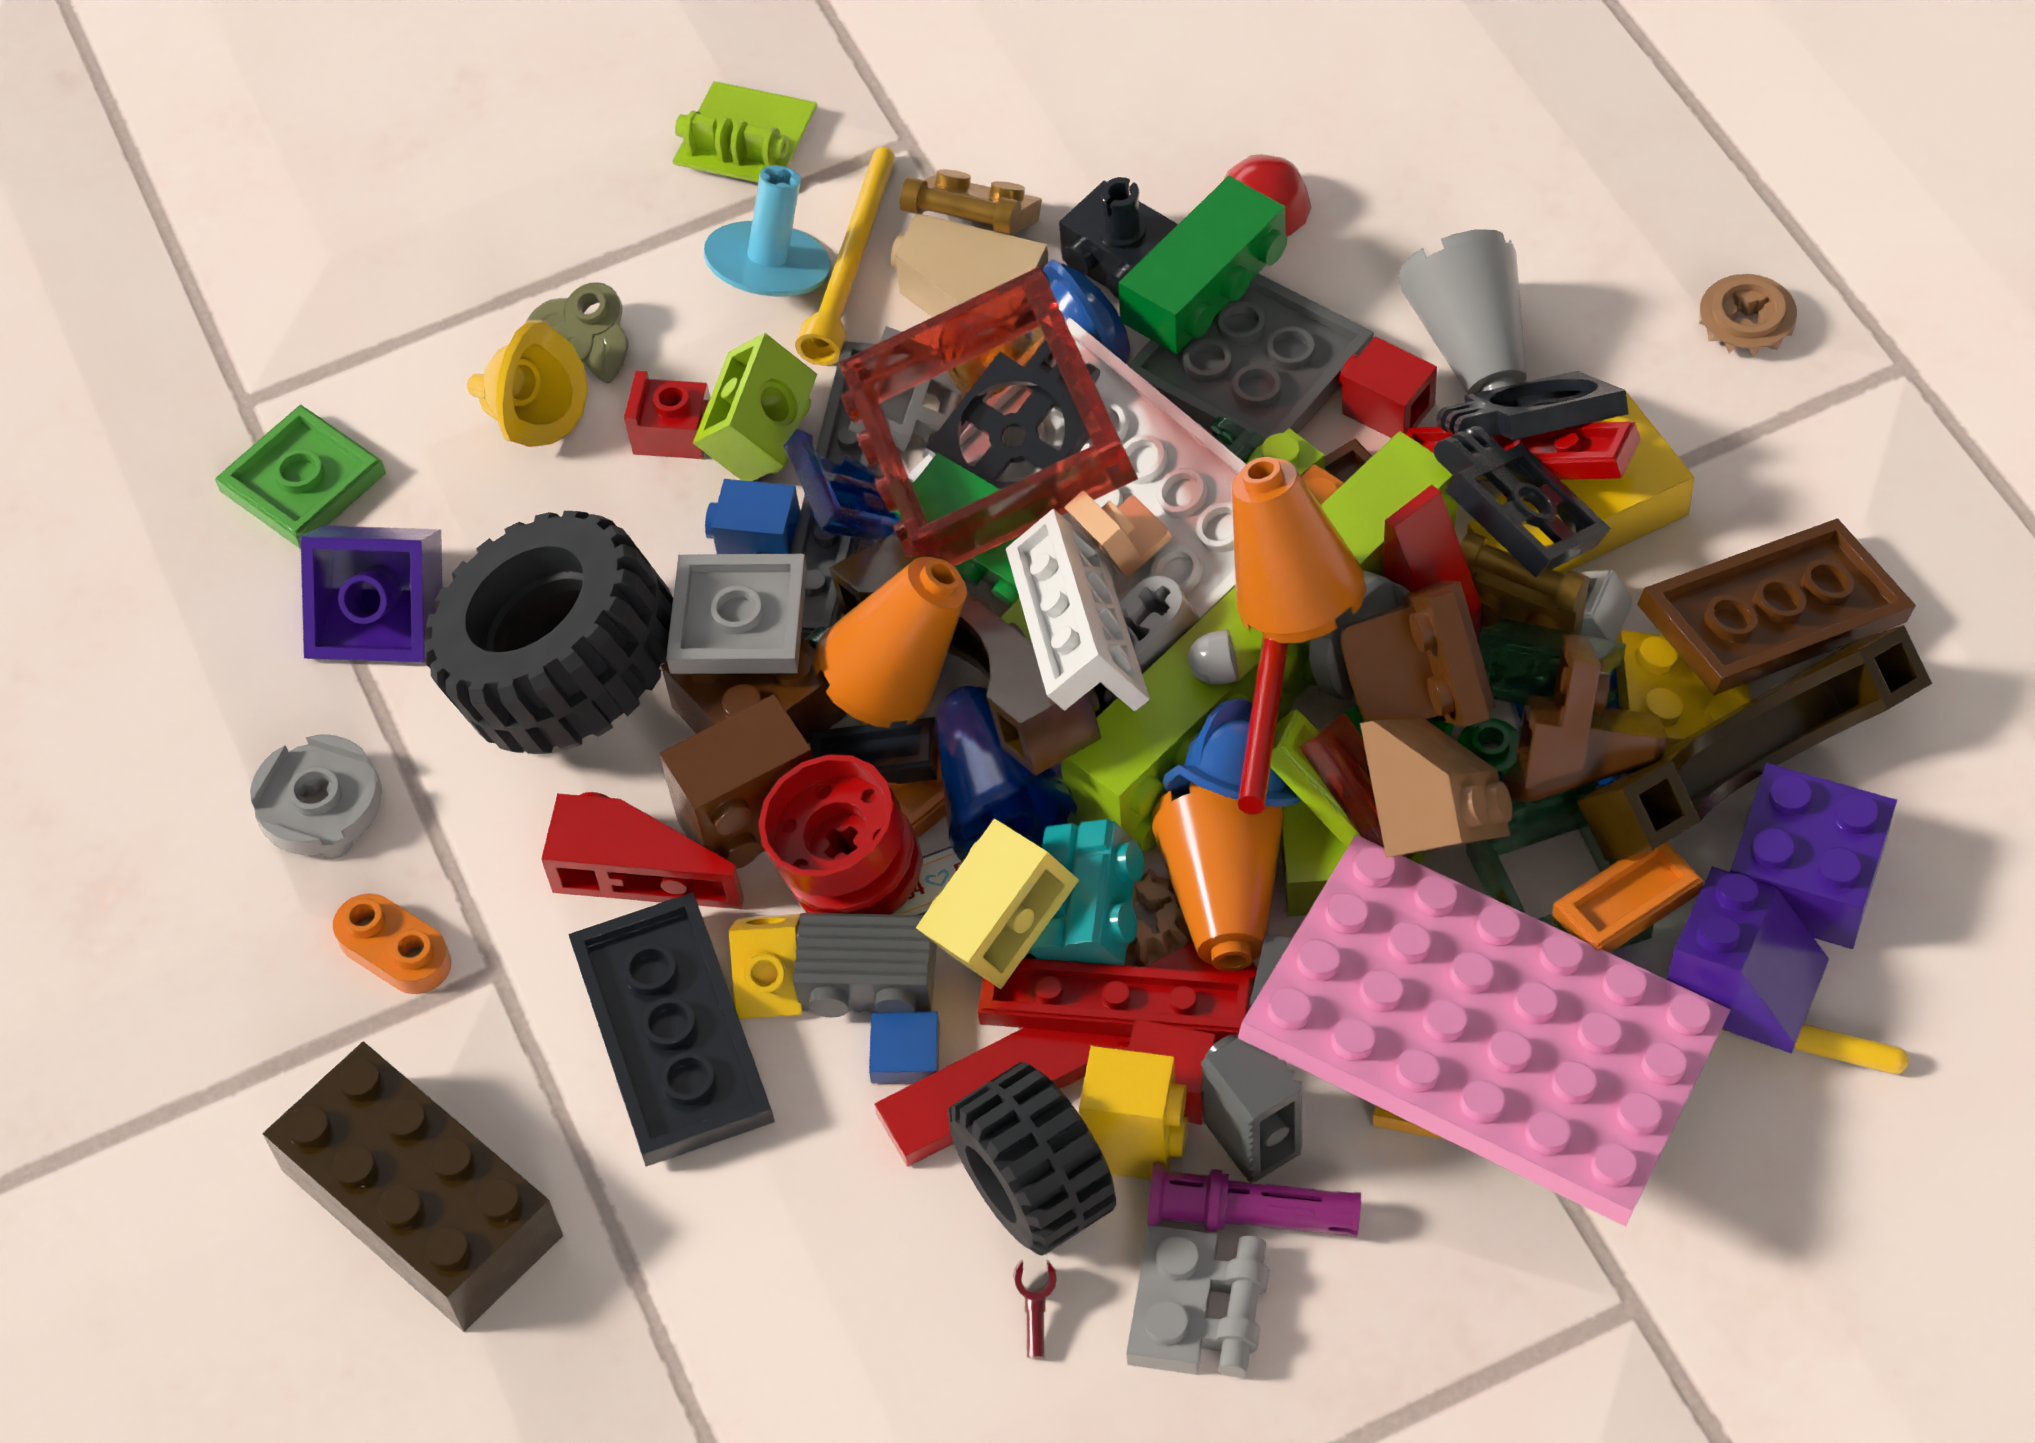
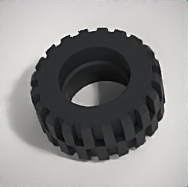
M564 510L562 517L556 513L548 512L535 515L534 522L528 524L519 521L505 528V534L495 541L489 538L476 548L478 553L468 563L462 561L452 572L453 581L448 588H441L434 600L436 613L429 614L425 633L427 640L425 641L424 652L426 665L430 668V676L480 736L488 743H494L500 749L510 752L524 753L526 751L528 754H550L553 747L558 746L560 749L569 750L583 745L582 739L591 734L597 737L601 736L613 728L611 723L623 713L628 717L640 705L638 698L646 689L653 690L661 678L660 665L667 663L666 657L673 606V596L667 585L623 528L617 527L612 520L600 515H589L586 512Z

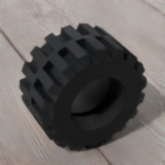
M1020 1061L948 1107L949 1128L954 1146L975 1187L1006 1230L1019 1243L1037 1255L1043 1256L1115 1210L1116 1195L1113 1179L1095 1138L1080 1114L1058 1086L1032 1065Z

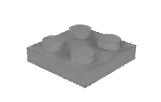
M678 555L666 657L670 674L798 673L807 577L805 555Z

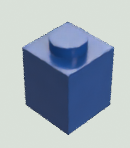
M724 479L718 502L709 503L705 518V534L707 538L714 539L717 554H756L757 552L790 554L800 515L796 486Z

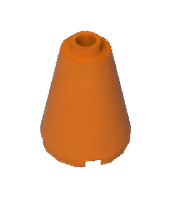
M1261 457L1249 462L1235 476L1232 482L1236 606L1243 626L1250 632L1251 627L1262 631L1264 639L1269 638L1279 643H1302L1325 636L1338 628L1335 619L1351 607L1354 615L1361 607L1367 589L1362 567L1292 463L1272 457Z
M933 557L914 559L823 634L815 649L813 665L816 675L822 669L824 676L830 684L826 690L827 695L833 703L853 718L875 727L889 728L893 721L908 720L906 725L917 721L931 704L967 595L965 582L952 564Z
M1190 782V794L1172 801L1170 791L1158 800L1152 809V831L1199 958L1221 971L1242 970L1250 966L1253 960L1261 955L1264 937L1268 931L1284 822L1282 806H1265L1264 810L1259 814H1246L1238 808V800L1222 796Z

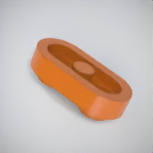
M372 893L357 895L347 900L337 910L333 919V931L343 953L396 989L408 994H422L437 988L447 978L451 969V956L443 936L436 929L386 897ZM374 918L365 926H356L364 919ZM411 949H423L422 952L415 957H404L406 953Z

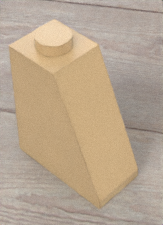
M915 214L906 234L900 233L896 237L891 252V266L897 268L900 294L989 360L993 361L999 352H1002L1012 360L1015 359L1021 346L1020 339L1023 321L1034 302L1050 285V280L1043 271V268L1049 262L1047 244L924 214Z

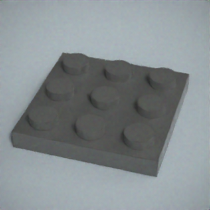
M1258 273L1250 281L1243 296L1235 302L1230 301L1214 317L1207 332L1200 338H1193L1177 355L1150 340L1130 361L1128 366L1197 424L1253 453L1258 446L1263 444L1273 434L1283 433L1288 428L1298 434L1339 388V376L1344 364L1351 355H1360L1374 338V332Z

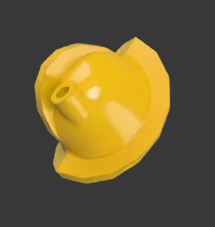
M528 320L516 330L509 344L496 351L485 367L484 374H473L467 382V389L470 395L478 397L482 410L498 421L504 440L526 447L552 445L570 434L583 415L588 392L584 364L573 344L542 320Z

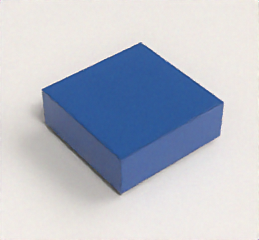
M938 1011L871 1013L869 1057L871 1084L915 1083L939 1071L940 1021Z

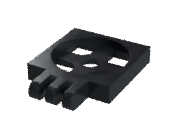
M1051 337L1041 344L1024 367L1002 352H999L934 435L926 449L931 457H934L938 452L1035 510L1100 426L1098 415L1080 404L1100 376V369L1091 363H1087L1071 380V376L1075 373L1081 362V357L1071 350L1066 351L1054 367H1051L1062 347L1059 342ZM1020 385L1031 393L1016 413L1003 415L986 403L996 389L1005 386ZM1053 408L1063 413L1065 422L1064 439L1059 451L1041 440L1037 429ZM969 424L988 435L991 444L975 467L967 463L960 446V435ZM1012 426L1020 427L1025 431L1024 441L1016 447L1006 446L1002 442L1004 431ZM1027 461L1041 471L1030 478L1020 481H997L1010 463Z
M1573 371L1464 395L1465 403L1442 408L1437 414L1436 422L1440 429L1452 435L1463 432L1472 426H1479L1491 437L1502 435L1515 440L1628 415L1629 413L1625 389L1582 372Z
M1472 426L1463 432L1437 442L1434 447V455L1437 461L1454 476L1445 491L1535 578L1598 546L1611 529L1522 444L1505 450L1483 428ZM1484 480L1491 482L1507 498V503L1501 505L1480 483ZM1522 500L1535 506L1539 513L1528 508ZM1529 524L1538 527L1554 545L1546 548L1523 525Z

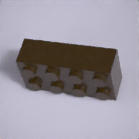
M364 1041L262 1133L279 1167L288 1177L463 1332L563 1237L550 1200Z

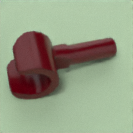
M1022 1259L1014 1269L1015 1286L1020 1294L1025 1297L1028 1359L1044 1358V1312H1046V1297L1052 1293L1057 1281L1055 1269L1049 1260L1046 1262L1047 1282L1039 1289H1029L1022 1283Z

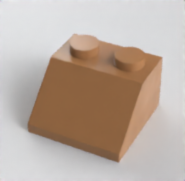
M1423 717L1373 720L1360 723L1386 858L1510 836L1508 822L1512 818V801L1506 785L1499 781L1497 769Z

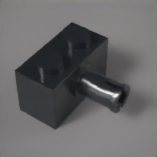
M1117 177L1109 181L1103 180L1059 221L1062 261L1084 276L1087 275L1108 288L1117 299H1119L1118 282L1178 225L1138 201V185L1133 182L1129 186L1130 179L1126 177Z

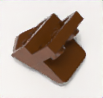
M1442 580L1402 595L1403 604L1350 623L1341 630L1340 642L1363 722L1436 717V721L1466 727L1490 719L1488 710L1496 708L1461 581Z
M1563 634L1552 697L1526 694L1516 752L1517 762L1513 764L1502 778V782L1506 785L1512 802L1537 801L1648 766L1659 760L1666 751L1668 735L1658 716L1650 713L1606 707L1610 676L1608 672H1603V659L1597 657L1591 641L1587 637Z

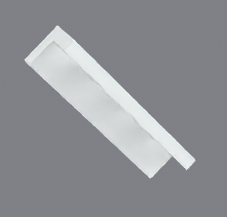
M1052 509L1006 548L1046 694L1065 711L1101 682L1132 710L1136 711L1149 701L1150 698L1104 554L1056 510Z

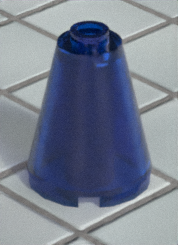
M963 686L951 691L939 705L935 715L948 836L954 853L962 863L968 856L972 846L981 838L994 819L1042 848L1046 826L1069 824L1067 818L1072 811L1076 815L1077 805L1072 792L1053 767L1035 776L1001 747L987 699L988 689L975 686Z

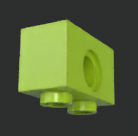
M763 333L732 349L726 356L693 444L743 481H754L768 473L775 474L781 471L793 456L795 447L792 442L799 423L804 419L811 407L809 396L817 373L767 333Z

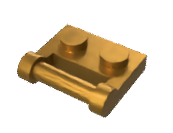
M948 169L938 170L937 175H933L925 180L907 177L901 189L899 202L901 211L914 214L932 211L993 225L995 232L1014 235L1039 221L1042 198L1025 195V187L1022 185L1004 181L991 182V187L970 183V174Z
M1472 531L1467 532L1460 546L1482 605L1481 627L1492 628L1525 641L1536 649L1547 650L1557 655L1560 653L1563 634L1581 636L1589 584L1588 576L1569 570L1566 575L1550 570L1535 578L1510 553L1488 545L1489 539Z

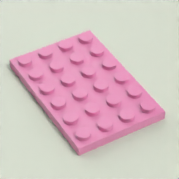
M1355 835L1243 1019L1238 1039L1626 1227L1726 1022L1730 1009L1602 949L1596 951L1589 943L1401 855L1386 858L1384 847Z

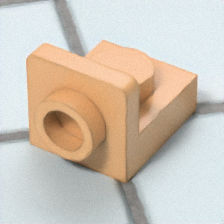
M1082 490L1064 507L1088 540L1099 548L1104 556L1127 579L1172 538L1168 528L1135 496L1128 497L1118 507L1110 500L1100 507Z

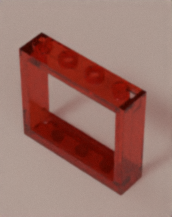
M1040 266L839 362L850 389L842 393L840 397L853 423L855 424L862 420L866 430L857 433L856 436L872 468L878 465L881 466L884 475L875 478L874 481L888 511L892 513L898 510L902 521L892 526L908 559L917 555L920 557H933L945 560L956 566L1025 533L1052 509L1056 510L1060 515L1068 513L1064 507L1082 490L1095 500L1138 480L1132 463ZM1040 327L1093 442V446L930 523L881 402Z

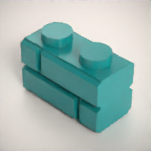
M1108 819L1081 822L1080 826L1072 823L1046 826L1042 849L1051 854L1078 878L1079 882L1045 927L1029 952L1037 959L1123 966L1127 943H1131L1137 933V919L1131 905L1134 882L1141 880L1144 873V857L1139 844L1115 821L1112 822Z

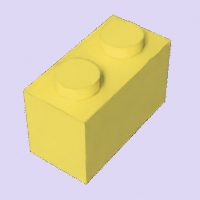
M994 819L981 838L972 846L968 856L942 892L932 901L929 910L916 928L950 956L999 989H1002L1079 882V879L1047 851Z

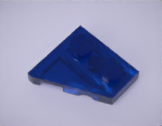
M796 429L785 443L784 448L821 530L833 535H845L878 542L893 534L914 550L903 538L908 529L892 511L904 495L896 486L897 483L886 477L876 475L865 465L846 454L838 464L833 463L816 453L813 447V435L804 430Z

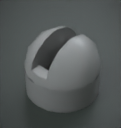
M1228 629L1203 635L1197 638L1190 646L1188 662L1194 676L1205 684L1218 685L1238 681L1237 660L1232 637Z

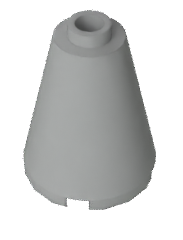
M1475 229L1442 238L1441 241L1444 249L1426 257L1424 248L1414 253L1400 269L1398 280L1402 292L1467 394L1525 382L1527 376L1517 254L1511 239L1507 243L1503 233L1500 231Z

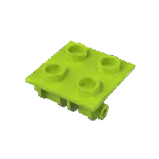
M713 81L699 110H692L688 115L680 114L677 118L675 134L684 139L672 161L673 165L758 183L760 171L768 166L788 167L818 106L817 102Z

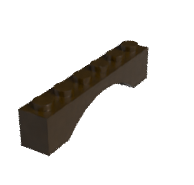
M891 534L829 567L844 616L914 559L926 557L920 549L912 550ZM967 593L948 653L976 667L989 680L987 699L1001 747L1037 776L1100 740L1102 737L1095 711L1099 709V700L1095 690L1092 688L1064 711L1047 696L1033 644L1026 638L1019 626L1013 622L1007 624L994 614L989 604L983 598L978 597L975 599Z
M1904 625L1854 640L1667 748L1662 757L1656 762L1622 774L1577 800V803L1605 861L1651 851L1702 821L1705 815L1722 800L1762 775L1766 763L1777 766L1814 745L1891 709L1931 685V679Z

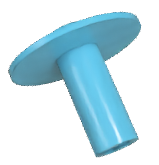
M768 166L763 168L759 176L753 220L724 225L708 236L704 244V260L708 268L722 281L743 291L775 297L805 294L817 289L826 281L831 263L828 253L814 238L793 228L801 181L796 171L784 166Z

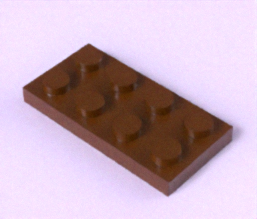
M1838 518L1644 588L1637 603L1638 607L1713 696L1846 646L1854 640L1906 623L1916 606Z

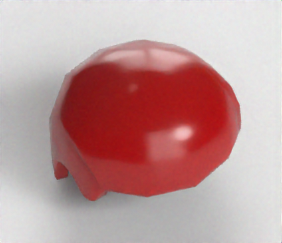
M1251 155L1227 171L1224 179L1229 175L1285 206V234L1287 236L1293 234L1306 223L1312 206L1303 178L1298 168L1291 161L1278 156Z

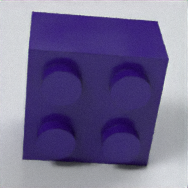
M1766 763L1730 872L1742 874L1753 880L1777 887L1815 939L1854 949L1887 842L1897 799Z

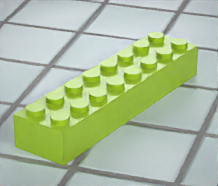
M1399 431L1336 490L1321 507L1360 563L1362 570L1383 576L1384 525L1388 517L1432 484L1441 491L1455 530L1456 512L1459 504L1445 491L1454 476L1437 461L1433 452ZM1236 586L1142 674L1150 700L1134 711L1120 698H1117L1096 718L1102 738L1061 761L1068 824L1072 823L1080 826L1081 822L1108 819L1112 822L1115 821L1139 844L1143 851H1148L1157 844L1152 831V809L1158 800L1168 793L1163 785L1165 774L1178 764H1185L1190 743L1202 730L1208 715L1221 702L1234 698H1243L1253 703L1263 633L1252 627L1250 632L1243 626L1236 606ZM1228 629L1234 645L1239 679L1236 682L1220 685L1205 684L1194 676L1188 662L1190 646L1197 638L1203 635ZM1310 640L1302 643H1288L1277 725L1280 719L1289 714L1295 699L1309 685H1318L1313 676L1309 661ZM1171 795V796H1172V801L1178 798V797H1175V796Z

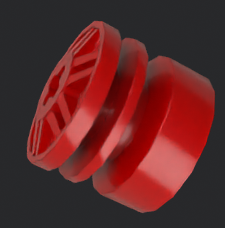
M851 755L820 756L801 762L780 777L764 799L758 822L762 847L783 876V880L791 890L794 898L806 913L891 915L905 904L917 886L923 863L918 836L910 826L906 815L901 811L900 804L890 785L874 765Z

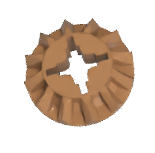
M1737 274L1718 280L1706 290L1700 303L1699 324L1706 327L1708 340L1724 342L1728 353L1740 347L1748 348L1751 354L1755 356L1763 347L1778 350L1782 340L1786 336H1792L1797 318V307L1791 294L1778 282L1760 275ZM1741 311L1747 316L1757 313L1759 314L1758 321L1755 324L1749 319H1743L1738 322L1736 320L1737 312Z
M1149 868L1141 880L1134 882L1131 906L1134 909V903L1139 902L1149 912L1157 911L1156 933H1153L1150 926L1146 927L1141 919L1137 920V933L1135 939L1131 943H1127L1124 963L1135 967H1144L1193 942L1171 880L1156 876Z

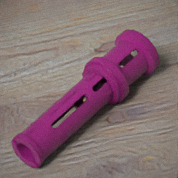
M1153 1163L1147 1225L1158 1226L1161 1220L1204 1224L1206 1231L1217 1232V1229H1224L1225 1223L1263 1226L1265 1228L1304 1232L1313 1231L1354 1238L1358 1237L1361 1210L1360 1192H1333L1312 1188L1246 1183L1229 1180V1174L1222 1173L1223 1170L1212 1169L1209 1175L1166 1171L1164 1164Z

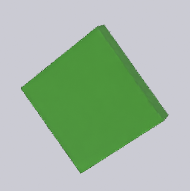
M300 404L215 478L220 492L301 549L300 536L321 526L329 525L382 478L386 471L382 460Z

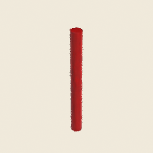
M1262 636L1238 797V808L1242 812L1251 815L1259 814L1265 808L1288 643H1279L1269 638L1264 639V636Z

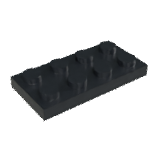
M694 892L568 934L646 1167L775 1122L770 1103Z

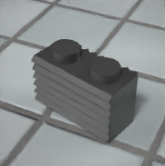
M801 913L800 925L798 926L793 983L798 1003H801L802 1009L806 1012L810 1010L816 1015L829 1018L843 1016L850 1010L859 1013L864 1010L871 1013L931 1012L937 945L916 928L924 915Z
M1229 1035L1216 1042L1208 1050L1205 1058L1200 1063L1203 1066L1201 1069L1203 1073L1201 1076L1203 1079L1202 1085L1204 1086L1202 1088L1204 1092L1202 1097L1205 1099L1202 1102L1205 1105L1203 1108L1205 1120L1203 1122L1249 1183L1256 1182L1301 1154L1302 1082L1294 1080V1071L1286 1070V1061L1278 1060L1277 1057L1238 1039V1035Z

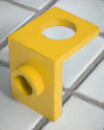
M800 914L736 918L731 926L729 941L734 1003L739 1019L801 1015L803 1009L801 1003H798L793 983Z

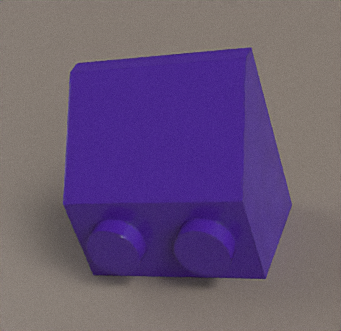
M321 526L300 536L304 658L425 662L424 651L425 641L427 640L425 638L429 614L436 613L434 600L442 588L441 529Z
M1712 866L1674 948L1667 980L1730 1009L1722 1030L1792 1054L1826 971L1829 958L1777 887L1753 880L1742 874L1731 873Z

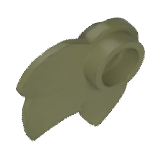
M587 283L573 291L569 298L550 299L536 307L527 319V321L542 320L547 322L573 344L581 361L588 366L597 378L605 383H610L616 377L624 363L629 341L619 326L623 312L622 302L616 291L604 283ZM600 303L599 308L594 313L584 314L590 306Z

